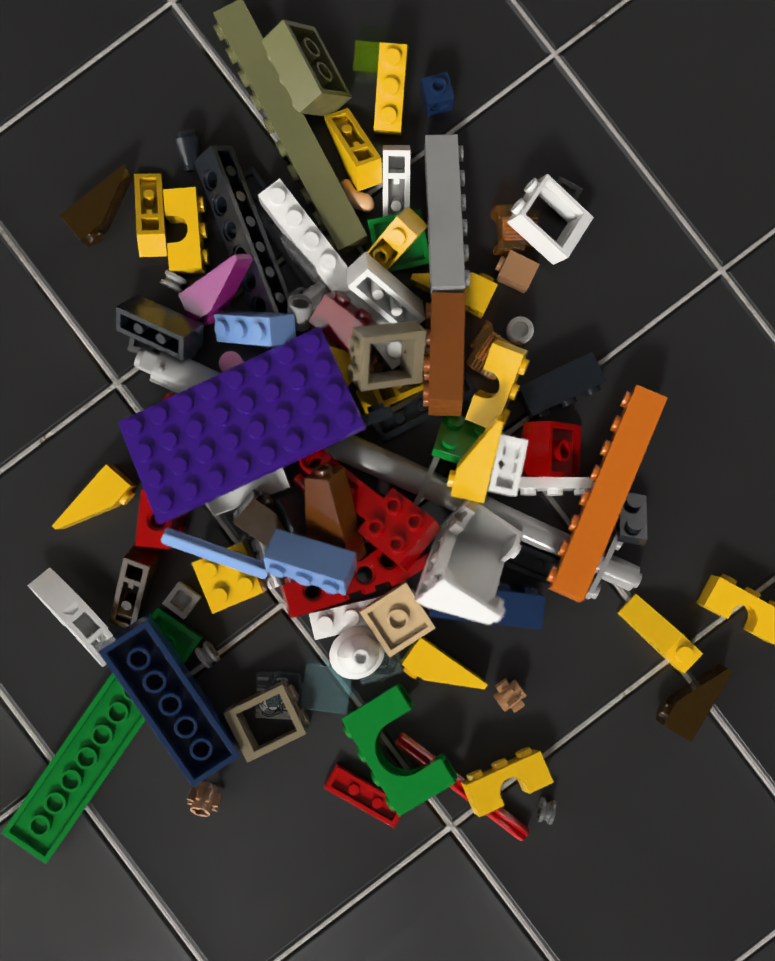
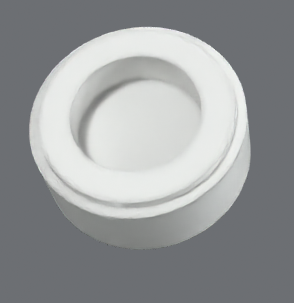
M521 316L513 318L506 328L508 339L518 345L528 342L534 333L532 322L528 318Z

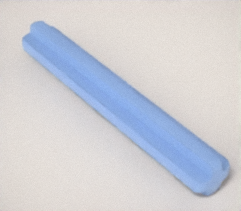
M166 528L163 533L161 542L165 545L261 579H265L269 573L266 571L264 562L171 528Z

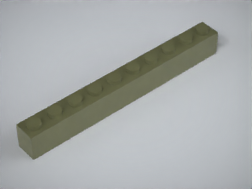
M236 0L213 12L217 22L213 25L214 30L220 41L226 40L229 46L225 49L232 64L238 63L241 69L238 75L245 88L250 86L253 92L250 98L256 110L262 109L266 118L262 119L269 134L275 133L278 139L275 142L277 150L282 158L287 156L290 162L287 168L294 181L299 179L303 187L300 189V193L307 205L311 203L316 212L312 213L313 218L319 228L324 226L328 234L325 238L340 257L368 243L367 234L304 114L299 113L293 107L287 89L279 81V74L275 66L267 58L266 49L261 42L263 37L244 1Z

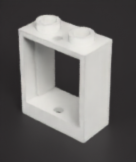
M546 174L538 180L536 178L532 179L524 189L526 194L511 208L513 214L507 223L554 265L570 256L594 217L549 174ZM538 195L567 222L566 227L556 242L526 215Z
M500 435L487 488L488 493L507 497L517 496L529 440Z

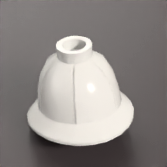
M355 627L344 631L334 640L330 648L329 658L332 668L339 675L348 679H360L376 671L382 663L385 650L370 628Z

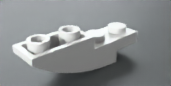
M49 567L27 586L61 624L67 627L94 659L104 667L106 663L98 653L101 644L112 637L113 634L79 595Z

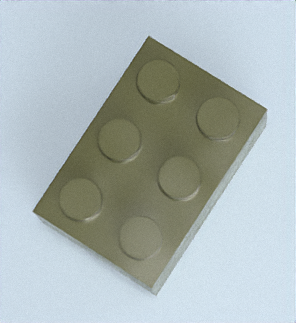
M283 19L261 40L266 49L267 58L275 66L279 74V81L287 89L291 97V103L299 113L325 116L336 112L352 98L314 26Z

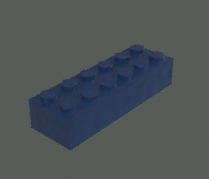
M150 613L101 644L98 653L192 787L240 757V747L235 737Z

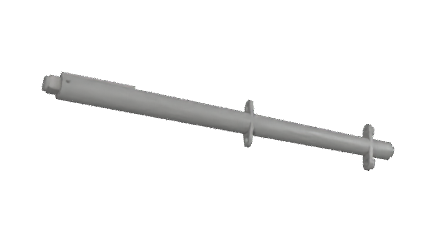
M145 347L139 350L134 361L135 367L151 374L149 381L176 393L185 391L220 374L189 358L182 361L165 352L158 353ZM356 435L349 436L323 449L340 462L415 494L413 503L417 507L421 499L424 498L455 511L466 501V499L451 496L452 487L447 486L448 478L434 471L440 459L434 456L429 467L426 468ZM485 496L484 503L478 502L523 532L521 541L561 558L560 555H557L564 539L569 540L570 534L488 496ZM617 529L612 531L585 597L588 600L590 598H597L601 590V584H599L601 579L627 591H630L633 587L637 588L642 580L639 566L613 555L614 550L618 551L623 542L617 541Z

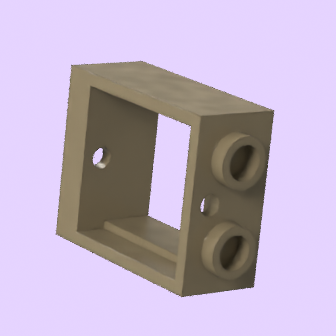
M415 321L352 327V338L349 339L351 363L347 369L349 380L360 391L422 383L426 330ZM402 340L400 370L369 374L370 344Z
M286 679L229 706L223 713L247 763L306 735L308 732L309 716L304 708L300 709L296 702L298 699L297 691L292 684H287ZM279 694L296 728L259 746L243 711Z

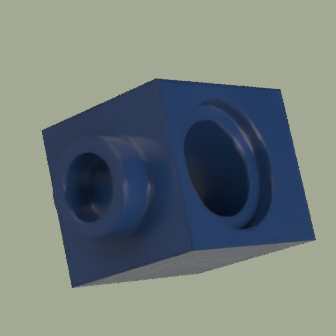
M448 72L421 78L420 93L427 117L452 111L455 97Z

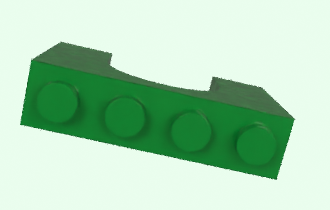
M402 682L392 686L341 719L344 723L342 727L345 734L350 739L353 738L357 745L358 756L364 763L367 762L372 770L371 777L378 787H382L386 794L385 800L388 807L392 811L395 810L398 816L403 815L452 786L458 778L457 773L444 753L422 766L410 770L397 768L384 757L380 746V736L384 726L407 713L415 706Z

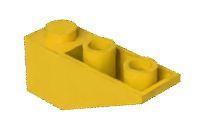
M408 206L393 220L367 253L385 269L389 270L428 225Z

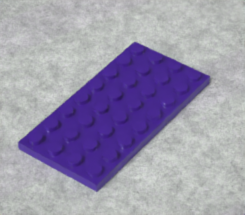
M320 326L118 422L155 519L159 524L170 521L366 429Z

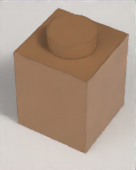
M510 250L507 258L501 256L495 268V271L499 272L496 280L525 294L540 264Z

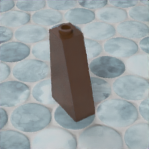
M327 463L317 466L305 478L306 538L355 552L358 563L367 553L362 535L357 532L360 526L344 467L331 466V464Z

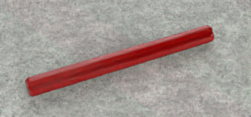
M401 733L395 740V746L421 766L435 758L433 754L405 733ZM457 774V781L450 788L468 801L461 784L465 779ZM502 807L486 814L519 841H523L529 834L528 827Z

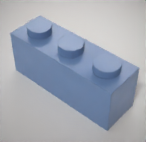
M233 311L214 314L217 342L272 347L285 344L296 338L295 316L291 313Z
M279 529L275 530L263 556L266 571L271 575L295 579L296 582L305 586L311 584L322 588L330 594L340 593L346 595L357 568L355 552Z

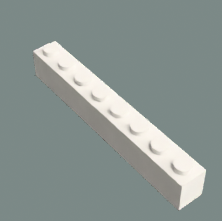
M280 178L258 194L260 205L303 258L314 275L322 284L326 285L330 293L340 291L346 294L351 299L350 303L358 309L362 308L368 311L373 316L372 320L377 324L390 323L348 288L346 272L348 266ZM402 340L370 344L372 350L379 354V359L389 371H394L400 367Z

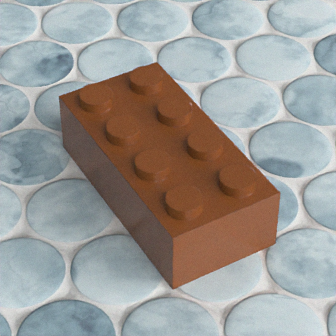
M432 292V302H426L424 380H429V382H423V407H428V415L461 416L463 403L465 293Z

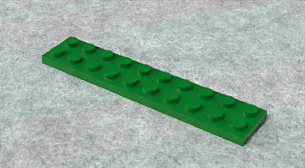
M157 607L152 617L185 664L203 639V636L163 608ZM113 673L2 831L4 836L45 864L50 861L146 721Z

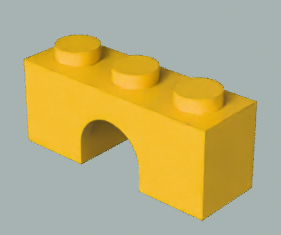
M380 42L374 119L375 134L401 136L407 44Z
M196 187L163 189L165 217L171 224L182 223L188 226L187 235L183 240L176 243H167L169 271L179 276L206 274V265H210V256L208 249L204 247V239H208L207 224L202 221V212H206L204 196L199 194Z
M499 339L492 343L483 369L497 376L500 383L499 391L488 393L478 390L473 395L465 420L487 428L496 416H502L503 425L505 426L511 412L507 409L509 401L515 400L520 385L516 384L519 375L524 376L530 360L526 359L527 350Z
M722 574L721 577L711 575L696 603L729 619L732 611L737 606L744 605L748 612V619L743 629L765 642L775 645V602L769 600L766 603L759 599L761 594L748 587H745L744 590L737 587V581L725 574Z
M530 747L523 748L515 753V758L508 761L506 758L493 762L491 769L484 772L479 769L467 774V780L462 781L461 784L473 813L481 817L505 806L500 795V788L502 783L508 778L515 777L522 791L528 794L554 783L541 751L531 750Z

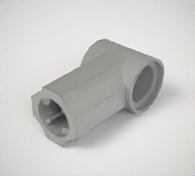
M318 282L315 285H311L304 293L289 297L287 313L294 314L296 331H306L311 327V323L308 322L324 295L330 293L326 285Z

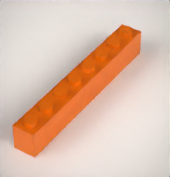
M636 385L631 392L626 391L620 404L624 409L621 416L616 415L612 422L610 430L614 433L611 440L606 439L601 448L600 455L603 456L601 464H595L589 479L593 483L590 490L585 489L580 498L579 504L582 505V509L579 515L574 514L568 529L572 533L569 540L564 539L557 555H560L561 559L558 566L553 565L548 574L547 581H550L548 589L577 602L584 601L668 397Z

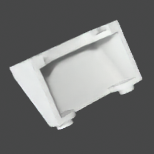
M466 500L440 525L442 529L435 536L414 599L425 607L481 623L491 624L498 622L505 612L503 599L495 597L504 562L510 558H515L521 550L520 541L523 532L478 502Z

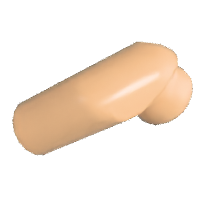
M345 179L340 183L354 209L365 213L373 210L374 202L369 194L357 191L350 179Z

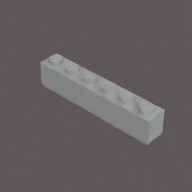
M458 134L425 135L424 157L430 297L432 298V292L464 293L465 287L470 286V271L465 270L464 261L469 259L468 244H463V236H467V219H462V211H466V195L461 194L460 189L465 184L464 170H459V162H463V145H458Z

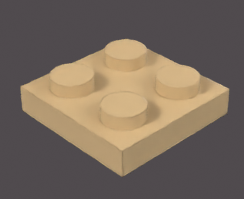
M406 581L360 609V614L389 658L436 628L423 606L415 601V594Z

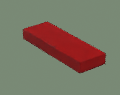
M336 763L324 785V789L395 828L401 816H398L395 810L392 811L388 807L385 800L386 794L382 787H378L372 781L344 765Z

